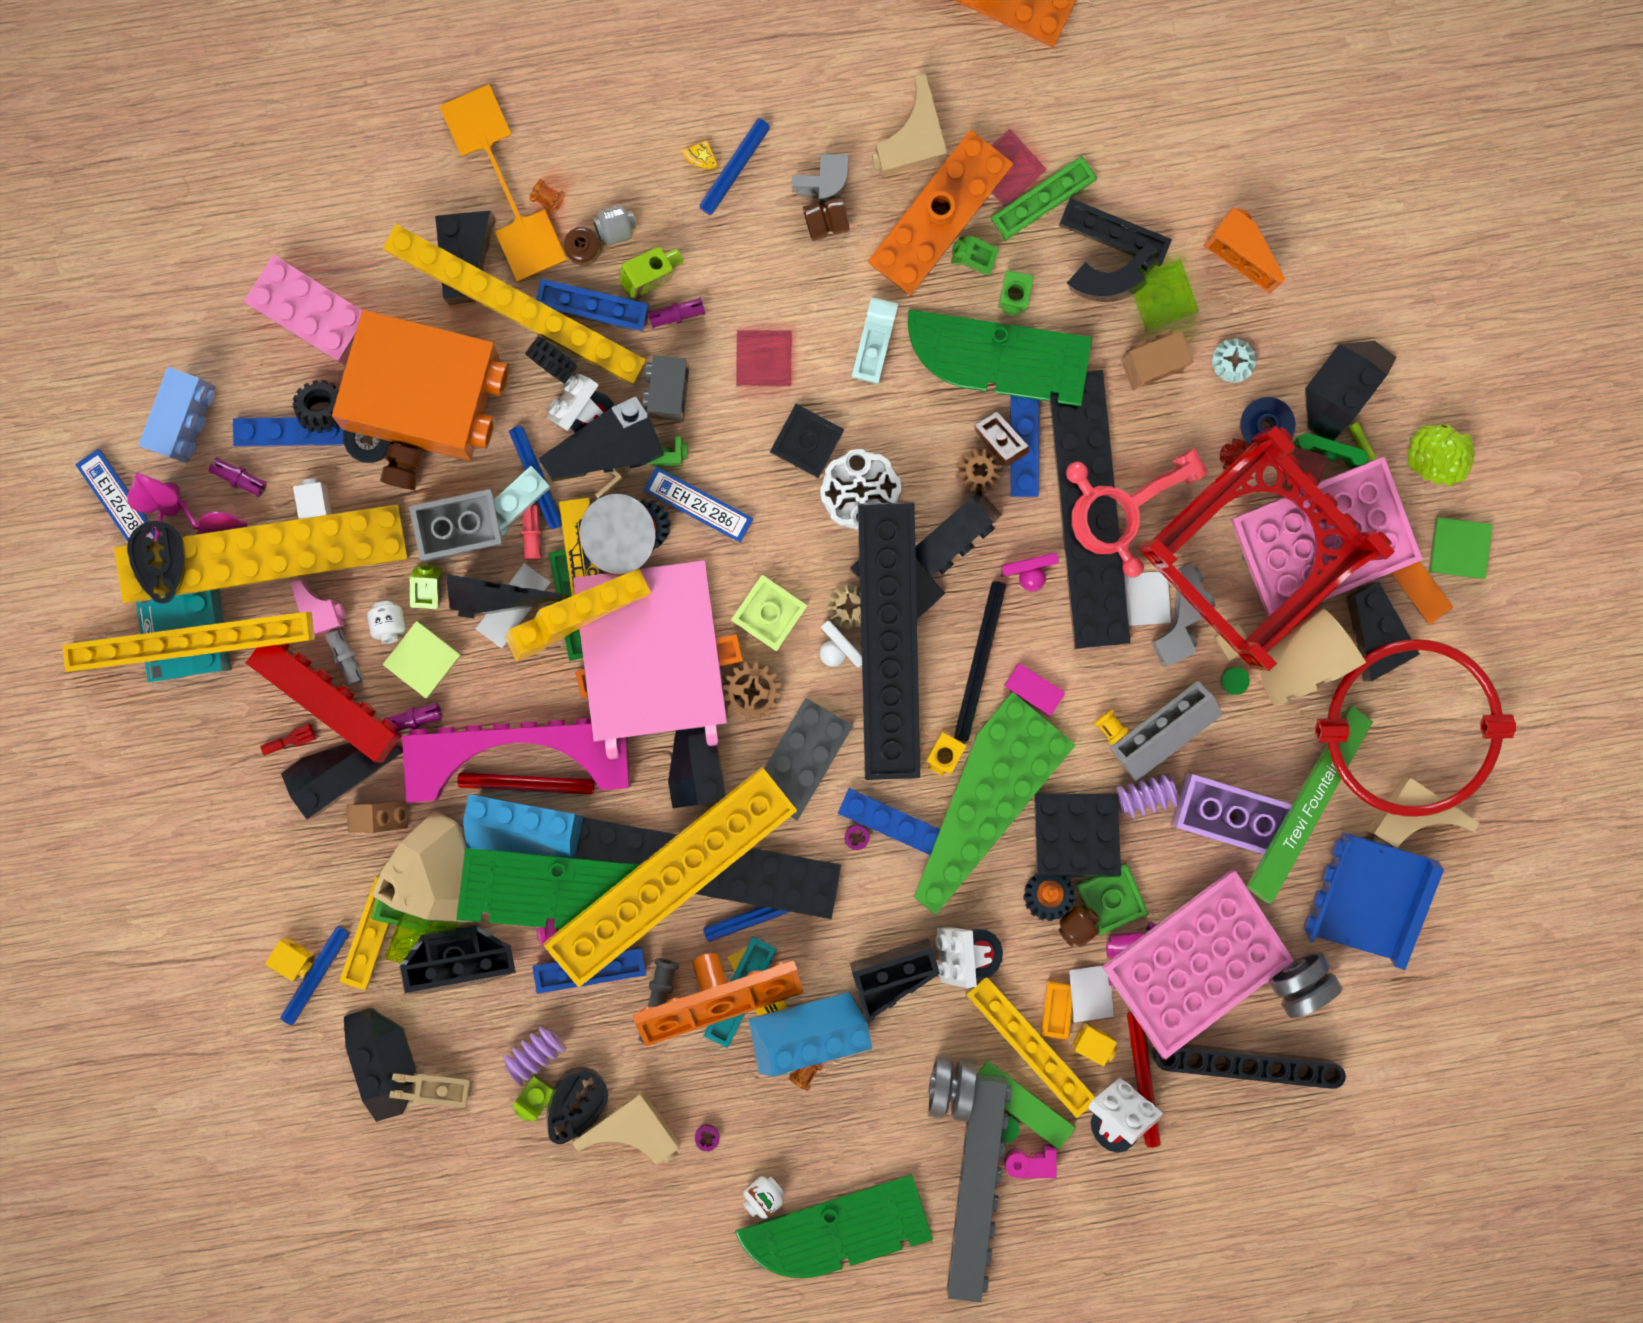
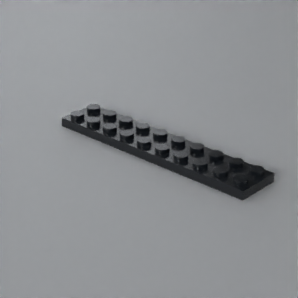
M1103 370L1087 371L1081 406L1058 403L1059 393L1051 392L1050 411L1074 649L1130 644L1122 558L1118 552L1113 554H1096L1085 549L1076 539L1072 528V510L1076 500L1083 493L1078 484L1072 483L1067 479L1066 470L1071 463L1081 462L1087 467V479L1092 488L1097 486H1112L1115 488ZM1109 496L1097 497L1091 503L1087 513V523L1091 533L1104 543H1114L1120 538L1116 500Z
M915 503L857 504L865 780L920 778Z
M583 817L575 858L641 865L678 834ZM751 848L695 894L832 919L841 864Z

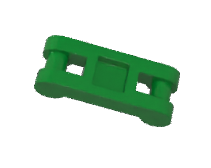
M1309 433L1295 438L1292 443L1295 446L1294 450L1298 453H1303L1307 450L1320 453V458L1333 462L1336 459L1343 460L1346 466L1352 469L1362 466L1368 461V454L1362 449Z

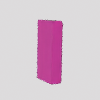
M1020 663L1017 664L1004 685L1005 688L1049 716L1052 715L1065 695L1064 691Z

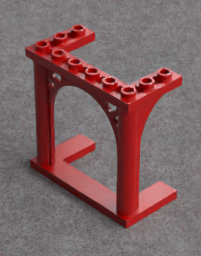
M1276 426L1255 435L1250 440L1253 444L1160 533L1152 540L1144 541L1137 548L1252 669L1270 671L1277 664L1268 652L1348 576L1369 561L1386 560L1395 552L1390 547L1392 544L1391 540L1383 532H1360L1356 528L1358 524L1355 519L1348 513L1343 514L1337 508L1339 504L1335 498L1329 493L1324 494L1317 487L1319 482L1308 472L1305 474L1298 467L1300 465L1299 461L1290 453L1295 448L1291 443L1293 440L1292 436L1284 428L1280 427L1278 429ZM1267 466L1274 467L1277 472V480L1273 486H1267L1263 480V472ZM1256 472L1255 479L1257 485L1253 487L1247 481L1254 479L1251 475ZM1284 477L1286 478V484H1291L1292 486L1289 491L1284 490L1281 486ZM1268 492L1287 498L1304 512L1315 534L1316 555L1312 570L1305 582L1244 640L1174 567L1173 563L1177 558L1173 554L1228 502L1244 494ZM1305 500L1310 503L1309 508L1303 506ZM1322 519L1326 520L1324 524L1333 528L1324 531L1319 526V522ZM1331 534L1338 535L1343 543L1338 549H1328L1323 544L1324 538ZM1324 554L1328 556H1336V558L1333 561L1331 559H1328L1326 565L1322 561V556Z

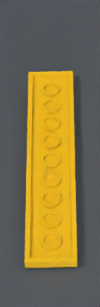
M398 504L182 537L185 544V569L181 585L175 596L407 560ZM153 541V547H149L148 551L155 554V560L151 561L150 565L155 566L157 570H161V565L166 564V560L160 558L159 551L164 550V546L159 545L158 541ZM127 545L113 547L123 603L152 600L134 575L129 561ZM160 576L159 588L154 589V593L159 594L161 598H165V593L170 592V588L164 586L162 576Z
M761 767L543 943L544 947L575 984L581 987L797 812V809L765 769Z

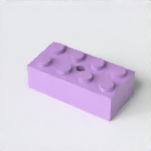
M1186 773L1178 799V807L1175 809L1171 826L1265 854L1292 804ZM1234 810L1236 812V818L1234 820H1230V813Z

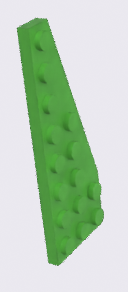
M1014 692L1009 694L975 736L973 746L949 803L927 865L913 896L934 915L941 910L1075 747L1072 741Z

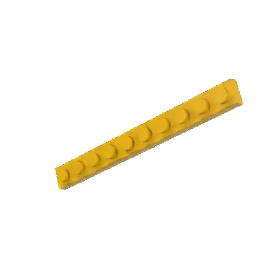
M395 224L383 246V251L631 385L634 384L646 360Z
M300 612L64 644L62 649L65 672H74L315 640L312 612Z

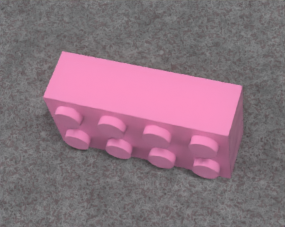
M273 255L244 302L345 366L362 310Z

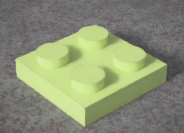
M761 575L731 621L777 651L807 608V605Z

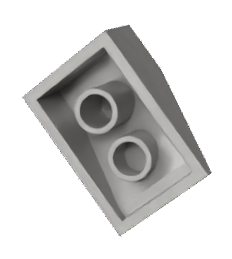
M492 489L409 506L420 561L432 562L503 544Z

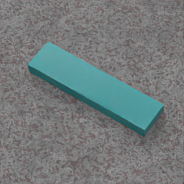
M752 936L730 982L746 977L747 974L753 971L767 970L777 948ZM745 1013L708 1025L703 1036L728 1048Z

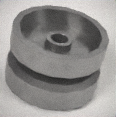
M1321 952L1312 953L1295 960L1269 980L1274 993L1277 996H1284L1281 1005L1290 1018L1300 1017L1318 1010L1342 992L1343 987L1336 975L1327 974L1330 965Z
M936 1055L928 1090L929 1117L944 1118L951 1102V1115L953 1119L964 1122L969 1121L976 1082L975 1060L961 1058L957 1063L955 1075H953V1061L951 1057Z

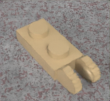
M393 1073L392 1080L403 1083L413 1082L411 1093L400 1090L390 1091V1098L410 1100L413 1103L466 1108L470 1085L469 1079L415 1073L414 1075Z

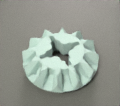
M1238 338L1225 340L1220 343L1212 356V366L1215 373L1224 381L1231 383L1247 379L1253 373L1257 363L1255 351L1250 347L1249 343ZM1236 349L1237 358L1245 362L1238 363L1233 371L1232 362L1223 358L1233 356Z

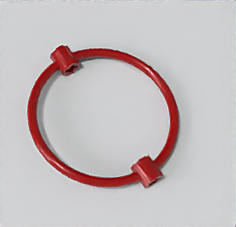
M1411 639L1393 642L1370 652L1363 657L1366 663L1346 674L1339 683L1329 707L1328 717L1317 718L1315 724L1317 742H1328L1333 764L1344 783L1361 800L1376 809L1393 815L1419 817L1441 813L1461 804L1482 786L1492 772L1498 760L1503 739L1514 738L1516 732L1514 715L1503 714L1498 693L1484 670L1468 655L1450 645L1431 640ZM1413 650L1435 652L1447 656L1464 666L1481 685L1491 714H1483L1480 721L1482 737L1484 739H1491L1487 756L1477 774L1454 795L1436 803L1419 806L1395 804L1383 800L1365 789L1348 769L1339 742H1347L1349 737L1348 720L1345 717L1339 718L1344 698L1354 681L1376 661L1395 653Z

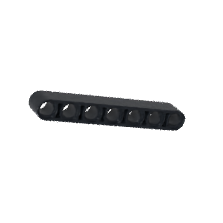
M1185 1044L1172 1054L1169 1061L1160 1062V1054L1156 1048L1153 1047L1151 1051V1057L1160 1069L1169 1072L1329 1089L1341 1087L1346 1079V1073L1340 1065L1333 1060ZM1192 1053H1198V1062L1195 1065H1188V1056ZM1220 1056H1226V1064L1222 1068H1215V1060ZM1247 1059H1253L1254 1065L1252 1069L1243 1071V1062ZM1275 1062H1280V1071L1276 1074H1270V1066ZM1302 1065H1307V1074L1303 1077H1298V1068ZM1329 1068H1335V1076L1330 1080H1326L1325 1072Z

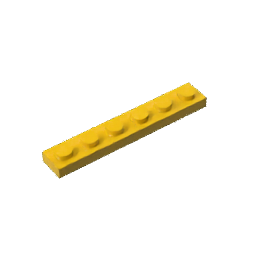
M988 977L979 980L976 983L977 987H972L965 994L1073 1115L1078 1118L1088 1109L1090 1103L1096 1097Z

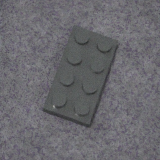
M805 698L764 768L797 809V812L791 816L797 821L853 727L852 724Z

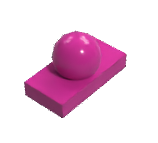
M1051 553L1005 564L1000 569L1002 577L1020 573L1019 582L1021 586L1027 591L1036 592L1046 582V574L1042 568L1056 565L1059 561L1057 554Z

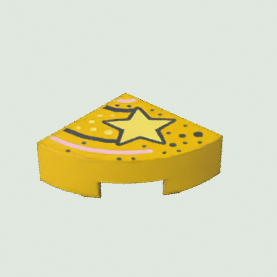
M707 140L682 150L683 156L690 164L705 170L718 168Z

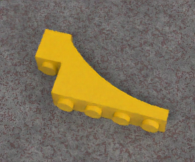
M636 569L540 609L534 619L509 629L505 639L516 662L542 652L548 646L580 628L629 604L648 597L651 591L640 569Z

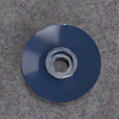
M1259 398L1250 403L1241 416V434L1249 446L1253 444L1250 440L1259 432L1264 431L1261 427L1263 421H1267L1270 424V428L1274 426L1278 429L1280 427L1284 428L1292 437L1295 433L1296 422L1292 410L1285 402L1277 398Z

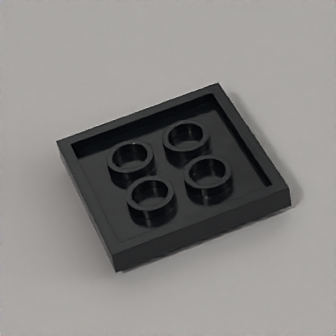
M1118 794L1034 795L1037 877L1121 876Z

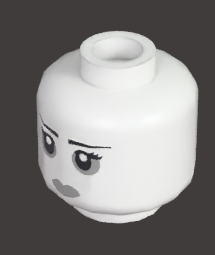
M393 601L375 603L367 613L371 637L381 640L383 644L398 641V637L406 631L403 610L400 606L394 605Z

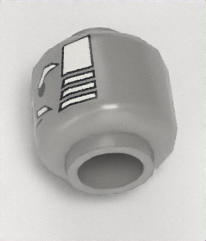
M622 205L601 209L597 213V218L593 219L598 239L600 241L604 240L608 245L631 239L632 229L636 228L632 211L627 212Z

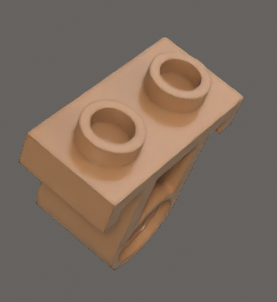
M406 801L346 805L349 833H377L408 828Z

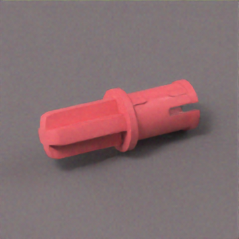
M531 505L522 514L523 531L520 532V535L523 536L524 543L523 560H540V535L543 533L539 529V507Z

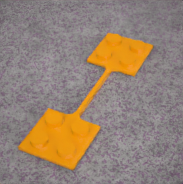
M490 84L440 105L441 112L461 157L479 149L485 150L515 214L514 222L495 231V234L516 281L519 282L567 261L545 209L528 217H523L519 214L492 154V145L512 134Z

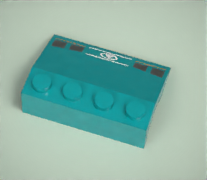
M219 589L178 595L166 604L157 603L153 599L136 602L141 634L224 623ZM228 651L145 662L148 683L231 671Z

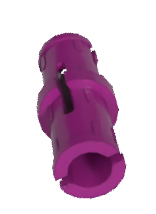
M701 297L679 304L673 302L671 303L672 306L648 311L653 329L673 322L680 324L684 319L702 314L705 315Z
M215 457L212 461L216 463L215 466L210 464L209 473L230 482V486L234 488L240 487L257 497L263 494L260 491L261 489L264 491L266 489V481L247 473L246 469L241 466L235 467L218 457Z
M436 702L417 709L411 707L404 713L384 718L397 725L398 729L396 731L407 728L417 729L421 724L441 720L442 713H438L441 711V708Z

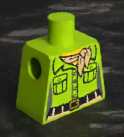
M656 247L621 264L618 279L630 300L636 301L669 282L673 274V268L683 264V258L676 248L664 254L660 247Z

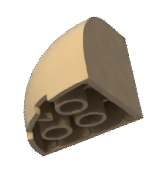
M1317 606L1268 652L1277 664L1270 671L1261 670V678L1268 697L1273 705L1277 706L1291 701L1290 696L1292 695L1294 697L1305 696L1319 689L1317 683L1335 681L1366 662L1338 621L1328 611Z

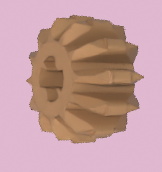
M972 448V458L967 453H963L962 458L966 463L957 462L956 464L957 468L964 470V472L957 473L956 478H966L961 487L964 489L970 483L972 485L970 489L971 494L976 492L977 486H979L982 495L987 492L986 485L994 490L996 484L992 479L1001 480L1002 475L994 472L1000 470L1002 464H992L997 458L996 454H993L989 459L986 458L987 448L983 449L981 456H979L977 448ZM975 465L979 468L982 465L985 468L983 474H986L985 477L981 475L975 477L973 475L975 469L972 466Z

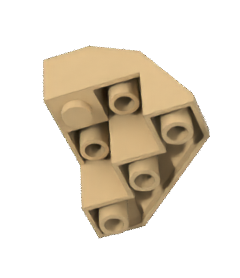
M437 810L433 811L398 845L382 869L372 896L395 910L426 920L473 922L456 920L466 847L459 823Z

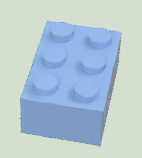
M167 367L138 446L187 463L188 458H192L195 453L196 443L194 442L197 434L205 426L206 418L204 415L207 407H210L215 399V386L195 376Z

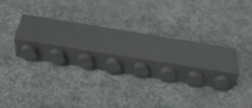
M976 1073L972 1111L969 1121L966 1122L947 1281L948 1299L981 1302L982 1293H987L989 1277L985 1276V1268L991 1265L992 1249H988L989 1239H994L995 1222H991L992 1211L997 1212L998 1195H995L994 1192L995 1184L1000 1185L1002 1169L998 1167V1159L1004 1156L1005 1141L1001 1140L1002 1130H1007L1008 1113H1004L1005 1102L1010 1103L1011 1086H1007L1006 1078L1003 1076Z

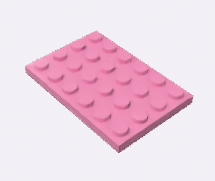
M1385 457L1377 458L1362 466L1355 467L1319 482L1317 487L1324 494L1329 493L1335 498L1339 504L1337 508L1343 514L1348 513L1355 519L1358 524L1356 528L1360 532H1383L1391 540L1392 544L1390 547L1395 551L1386 560H1374L1364 564L1348 576L1324 600L1423 560ZM1285 497L1230 519L1267 618L1305 582L1312 570L1316 555L1315 534L1310 521L1296 504ZM1305 500L1303 506L1309 508L1310 503ZM1322 519L1319 522V526L1324 531L1333 528L1324 524L1326 520ZM1334 534L1326 536L1323 540L1324 546L1333 550L1340 548L1343 543L1341 537ZM1324 554L1322 556V561L1326 565L1328 559H1331L1333 561L1336 558V556H1328Z
M1230 870L1104 964L1102 968L1160 1056L1167 1059L1294 962V960L1237 872Z

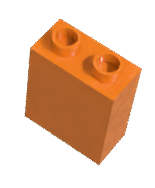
M362 310L332 417L340 428L345 431L471 462L475 446L487 449L494 429V416L484 413L490 394L502 396L507 383L509 364L499 362V355L494 342Z

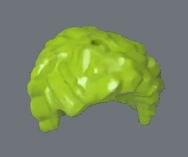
M1449 424L1437 426L1423 425L1420 430L1415 432V436L1410 438L1411 443L1407 451L1408 465L1412 471L1416 470L1418 475L1422 474L1423 480L1429 479L1437 485L1444 483L1446 486H1453L1454 483L1464 481L1468 477L1474 462L1473 457L1475 456L1473 440L1469 434L1461 435Z

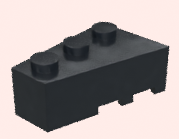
M491 210L435 216L438 247L484 271L483 266L489 249V239L495 222V216ZM442 283L443 299L449 305L477 302Z
M979 491L916 546V559L931 576L938 571L943 575L954 565L951 559L958 553L962 557L975 547L972 543L975 538L980 535L984 539L995 529L992 524L1002 514Z
M1380 582L1370 583L1346 596L1352 628L1355 631L1357 648L1362 657L1381 646L1397 641L1411 640ZM1403 651L1376 661L1361 673L1363 682L1374 681L1420 655L1419 651Z
M929 938L850 963L867 1023L873 1021L875 1016L887 1008L890 1009L896 1005V1002L908 993H913L940 974Z

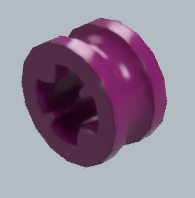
M851 826L845 832V843L853 850H861L867 846L869 834L862 826ZM857 830L863 832L861 836H865L864 842H858L857 846L852 845L850 842L853 840H849L850 833L855 834Z
M705 1124L697 1129L695 1143L700 1150L709 1152L718 1146L720 1137L718 1130L714 1126ZM708 1131V1134L712 1132L715 1135L712 1137V1144L706 1145V1141L704 1144L700 1141L703 1136L702 1132Z

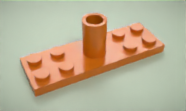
M954 0L1054 48L1076 0Z
M970 129L870 257L868 263L911 297L1013 167L1014 163ZM936 205H944L949 209V212L945 215H937L932 209Z
M708 953L699 956L693 961L701 992L683 998H672L665 1004L657 1007H645L639 1013L633 1014V1018L645 1046H649L803 994L804 992L794 960L779 962L773 968L764 971H753L747 974L746 977L727 983L719 955Z

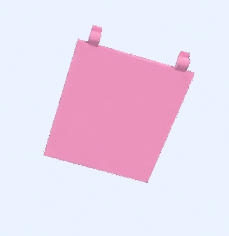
M705 560L640 569L651 591L648 597L629 604L580 628L594 742L605 740L606 755L610 760L619 757L617 739L705 727L708 746L718 744L716 725L727 724ZM606 573L573 578L575 595L624 574Z

